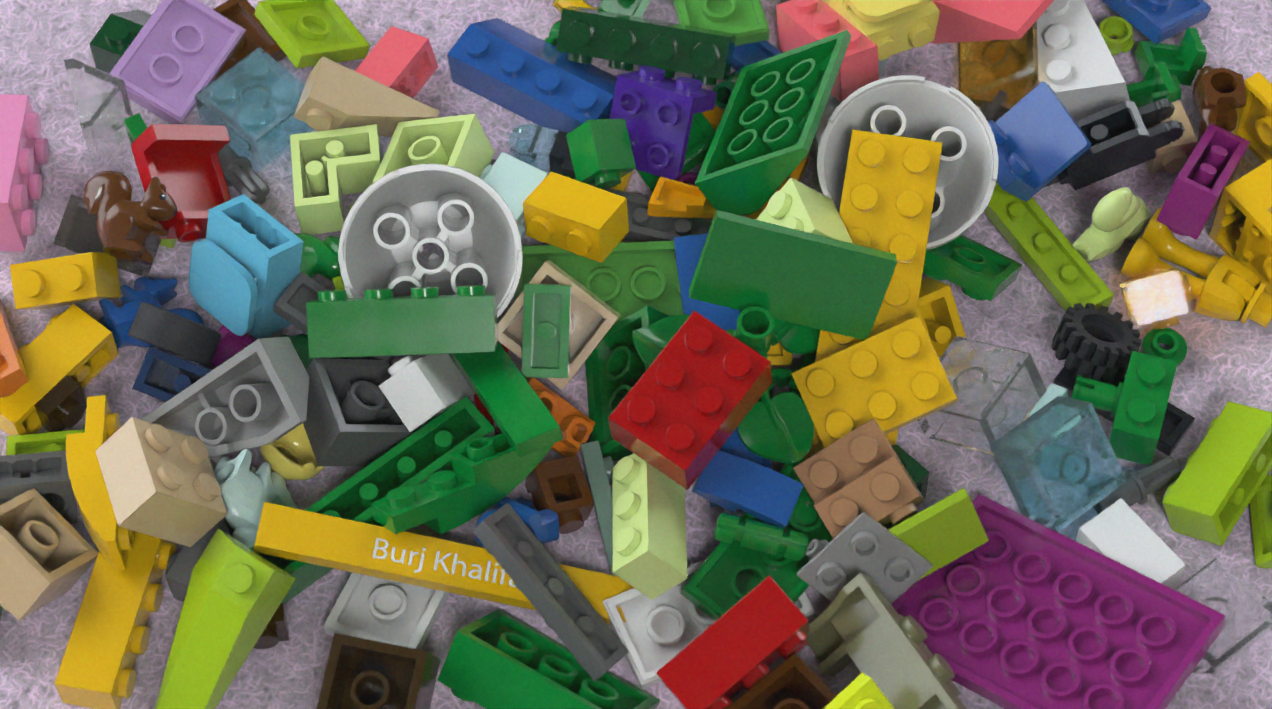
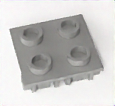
M862 512L831 542L813 539L807 545L805 552L809 557V562L797 572V576L833 602L841 589L859 573L872 577L887 600L892 604L931 569L933 565L865 512Z

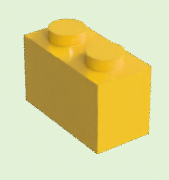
M550 172L523 202L526 236L602 263L629 232L627 198L554 172Z
M88 252L10 265L15 309L41 310L94 302L103 298H121L117 261L115 257L107 253Z

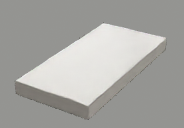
M706 559L687 566V579L653 600L633 588L602 601L610 618V625L614 634L629 651L625 658L640 689L661 682L656 672L715 622L714 619L680 594L682 588ZM804 592L795 605L809 620L814 618L815 611ZM616 607H621L627 622L622 621Z

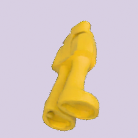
M1159 207L1146 227L1142 238H1138L1122 267L1121 274L1134 280H1147L1192 297L1196 300L1194 308L1196 313L1227 321H1239L1244 324L1250 319L1267 328L1272 319V294L1265 291L1267 285L1263 282L1261 283L1260 278L1236 259L1228 255L1218 258L1181 242L1174 236L1167 225L1156 221L1162 207ZM1163 260L1193 271L1205 278V280L1183 272Z

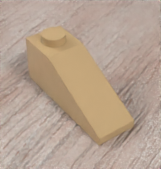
M322 56L306 79L294 118L307 123L308 126L318 131L377 124L380 137H392L398 122L437 118L439 111Z

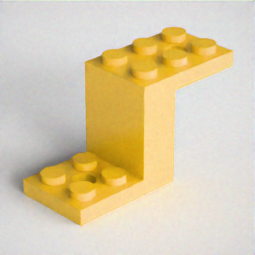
M1257 72L1245 80L1246 106L1236 109L1238 115L1237 124L1232 132L1250 141L1248 148L1263 164L1224 188L1209 237L1226 255L1236 259L1260 278L1261 283L1263 282L1267 285L1265 291L1272 294V83L1260 72Z

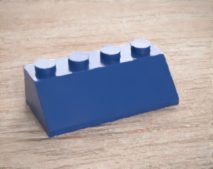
M499 18L471 23L447 54L452 82L556 135L559 131L570 133L587 120L610 118L617 81L616 76L592 64L567 60L568 53L556 51V46Z

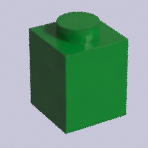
M625 119L587 120L566 135L577 181L595 184V187L600 189L611 188L619 185L623 176L636 169Z

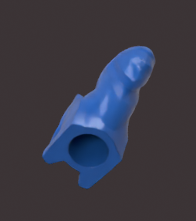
M144 276L135 280L134 289L128 285H122L120 287L123 294L120 298L122 306L119 307L106 298L99 300L103 311V316L99 318V322L112 332L117 349L126 346L156 347L133 338L128 333L141 302L162 308L164 304L177 296V292L174 290L178 284L177 279ZM175 308L167 310L205 326L201 316L191 309Z

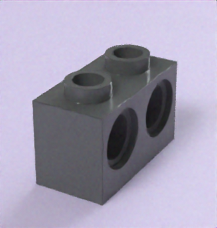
M66 451L0 456V505L35 488L68 523H77V501L68 474Z

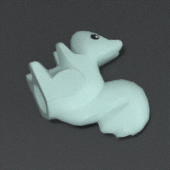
M243 449L235 459L230 460L226 456L221 458L214 470V475L221 487V496L228 513L225 519L234 529L232 537L251 548L255 544L264 502L296 509L297 506L292 500L285 479L277 472L271 473V466L268 462H263L258 470L253 466L250 467L252 454L248 449Z

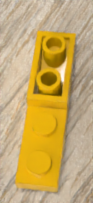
M106 395L87 397L85 433L66 434L68 474L82 518L93 542L102 556L116 571L125 570L126 550H133L134 532L133 530L118 526L96 455V450L121 427V420L118 413L111 412Z

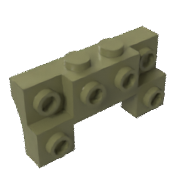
M859 573L841 589L831 605L809 624L810 632L806 634L808 637L806 639L808 641L806 646L812 649L821 662L817 668L823 675L834 677L853 661L861 673L872 678L895 709H966L958 698L959 690L951 681L955 677V673L950 665L939 654L935 653L933 655L923 642L927 635L921 625L910 615L906 617L898 615L872 577Z

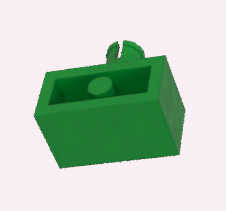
M1132 351L1124 383L1119 382L1118 386L1077 375L1070 403L1111 412L1110 417L1115 418L1105 455L1147 466L1152 464L1178 362Z

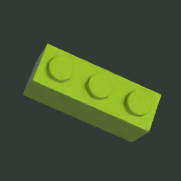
M1228 401L1220 415L1211 421L1203 441L1197 450L1190 453L1184 470L1176 482L1171 484L1165 492L1163 507L1171 529L1174 532L1223 546L1272 468V412Z

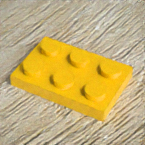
M919 315L791 373L824 448L872 418L877 421L886 435L959 402Z

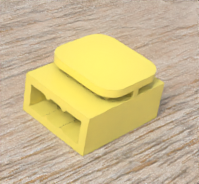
M822 0L878 46V60H885L894 54L915 47L919 48L934 41L940 10L932 0Z

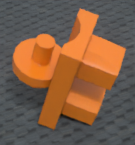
M527 377V382L561 429L563 439L556 442L551 450L562 458L576 455L581 448L580 444H585L596 423L537 379Z

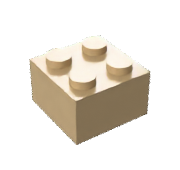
M548 260L545 261L529 283L572 285L569 378H547L563 390L621 314L552 261ZM524 290L497 324L498 341L521 359Z
M131 417L96 450L115 517L120 527L192 547L228 514L221 496V487L215 478L208 457V449L203 440L195 436H188L164 428L159 424H152Z
M35 488L0 505V605L20 621L68 592L98 555V552Z

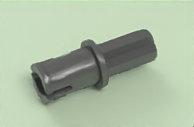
M227 144L217 153L227 186H233L240 195L245 194L256 204L264 203L266 196L270 192L269 186L251 169V161L245 156H239Z
M1166 457L1137 473L1127 470L1124 472L1123 477L1116 482L1090 493L1091 504L1097 514L1104 511L1120 498L1128 506L1136 503L1143 505L1148 501L1147 495L1176 481L1181 474V470L1172 457Z

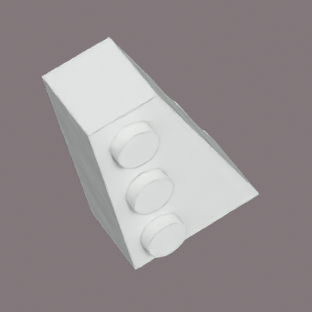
M1054 0L1036 21L1038 83L1045 82L1050 85L1075 121L1122 101H1130L1126 82L1085 1Z

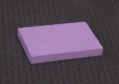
M163 0L106 77L105 85L168 123L183 124L244 38L246 29L198 0Z

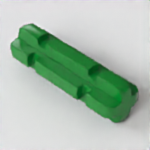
M727 513L719 515L714 531V538L718 541L730 544L733 543V540L740 541L739 546L776 555L777 551L783 552V557L796 561L803 559L808 545V536L805 533L790 530L789 534L783 533L782 527L750 519L740 522L739 516Z

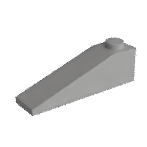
M289 337L260 338L141 420L152 424H159L164 428L203 440L208 449L209 458L242 451L243 449L269 445L306 421L310 377Z

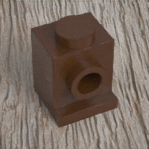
M577 455L541 462L528 476L525 487L527 492L531 493L537 511L549 509L556 512L559 517L560 534H568L583 527L584 521L588 520L592 511L594 501Z

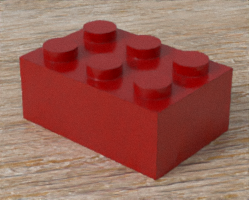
M694 310L608 417L612 438L688 490L771 385V361Z
M769 575L659 669L656 674L685 709H726L733 703L731 699L742 689L745 688L749 691L770 673L768 667L782 656L784 660H787L794 653L797 655L808 644L806 634L810 632L809 620Z

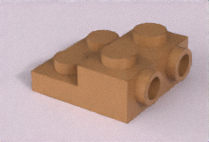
M874 418L793 468L813 500L816 511L833 539L862 512H865L882 526L889 522L896 526L918 513L916 506L925 501Z

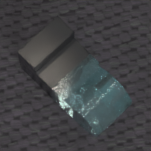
M533 124L518 126L511 132L509 136L510 156L547 173L554 172L576 180L566 137L567 132Z

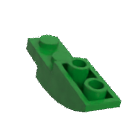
M503 433L490 438L473 439L466 444L465 448L450 453L453 471L444 470L433 473L425 482L412 487L395 488L389 491L386 497L370 503L373 518L394 534L423 523L439 534H443L475 518L507 496L536 468L554 444L519 457Z

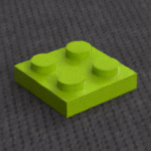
M334 0L258 1L254 15L297 69L316 66L322 56L336 63L364 59L367 56L371 45Z

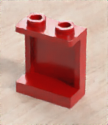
M151 124L130 145L144 192L146 193L152 178L157 176L160 184H165L166 193L172 197L177 206V214L174 218L167 221H158L163 226L162 228L168 231L167 237H158L159 239H178L181 243L206 239L209 209L231 200L217 154L230 142L225 125Z

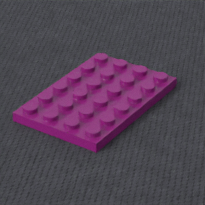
M981 494L977 495L972 504L989 541L916 581L891 604L898 615L904 617L910 615L921 625L927 635V638L923 641L933 655L937 653L943 657L954 671L955 677L951 679L952 681L1004 709H1166L1226 626L1224 614Z

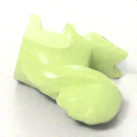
M1122 187L1108 193L1094 208L1091 226L1073 243L1072 247L1077 249L1086 262L1091 263L1116 252L1123 245L1125 239L1135 241L1151 218L1145 202L1139 196L1133 194L1127 187Z

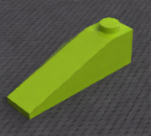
M217 529L192 569L155 709H215L296 578L263 556L253 552L252 549L223 530Z

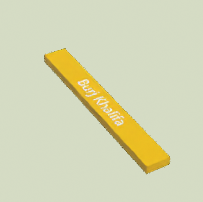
M267 502L263 504L253 552L536 610L527 597L518 590L513 580L493 555L485 548L405 531L394 534L381 526ZM558 564L606 624L611 626L610 618L602 601L631 590L634 587L618 576ZM621 606L616 607L622 621L627 622Z

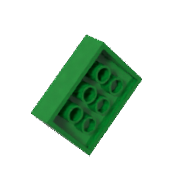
M848 30L742 67L695 182V185L716 210L739 216L750 215L756 212L807 156L852 37Z

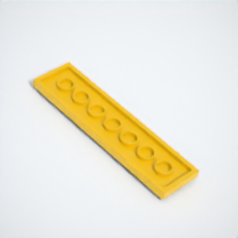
M852 129L839 215L853 244L896 254L897 258L895 270L869 337H872L916 316L943 142ZM820 330L815 362L863 340ZM815 426L812 446L804 458L806 460L824 449ZM898 429L885 435L891 446L897 442Z

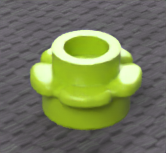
M1111 16L1105 18L1100 23L1099 31L1111 55H1118L1119 52L1127 53L1132 49L1134 45V39H1132L1133 28L1129 22L1122 17Z

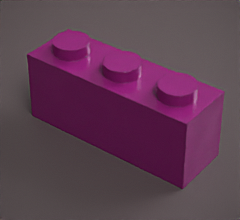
M1210 123L1176 177L1156 221L1167 225L1172 232L1178 235L1189 236L1197 240L1220 202L1224 188L1231 183L1250 141Z

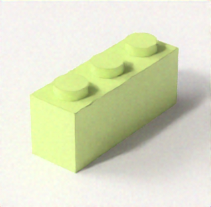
M633 453L622 458L612 467L613 573L653 600L687 579L685 488Z

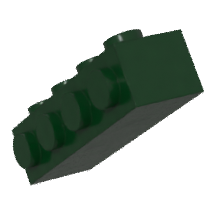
M569 6L562 8L556 51L568 53L567 60L591 64L593 57L609 60L608 67L626 71H633L634 64L652 66L664 70V77L675 78V72L692 74L693 79L699 80L705 85H716L717 79L724 80L730 75L736 34Z

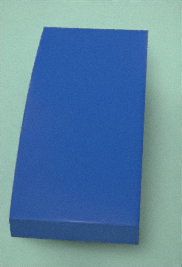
M718 451L698 476L691 492L732 513L740 509L770 525L784 528L788 524L804 485L755 462Z

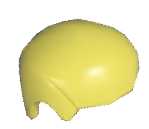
M303 423L274 443L260 446L261 455L265 462L270 464L271 470L277 472L286 480H309L319 474L325 467L318 466Z

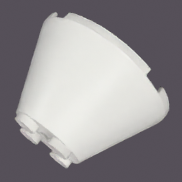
M913 75L879 79L850 94L840 103L828 119L818 146L817 175L822 194L833 200L838 213L852 129L943 142L926 250L942 246L958 238L975 224L988 206L998 175L996 141L989 123L979 108L967 96L952 86L948 88L939 83L925 80V77Z
M443 164L411 165L390 172L375 181L359 196L350 209L342 227L338 248L340 273L349 298H365L364 290L392 288L393 297L411 296V288L439 287V295L457 294V286L485 285V293H496L497 318L503 313L514 296L519 283L523 262L522 243L518 225L510 208L499 193L476 175L463 169ZM425 243H436L442 248L440 251L433 248L429 253L423 251Z

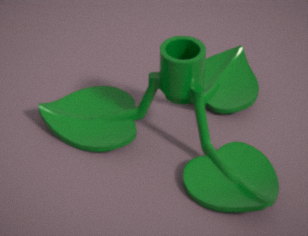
M754 306L740 312L737 318L736 330L728 329L726 332L767 359L770 347L775 346L777 343H780L787 352L792 354H807L817 351L820 329L774 319L768 310ZM670 315L646 327L633 330L632 339L634 346L648 368L690 315ZM767 388L761 396L762 402H756L738 425L737 432L739 438L749 451L760 457L786 464L799 463L806 457L812 446L814 423L803 399L798 395L784 392L771 399Z

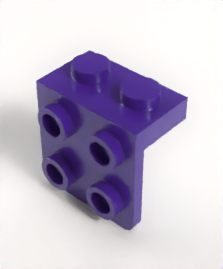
M640 66L639 71L618 75L609 119H625L636 169L672 180L679 178L683 171L693 115L713 110L717 92L702 88L703 83L693 78L678 77L677 80L664 77V70L652 66Z

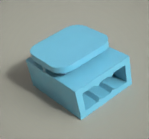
M245 194L209 209L206 239H202L192 246L188 280L190 292L203 309L235 335L243 336L250 333L256 339L265 338L292 325L273 312L274 304L300 272L304 241Z

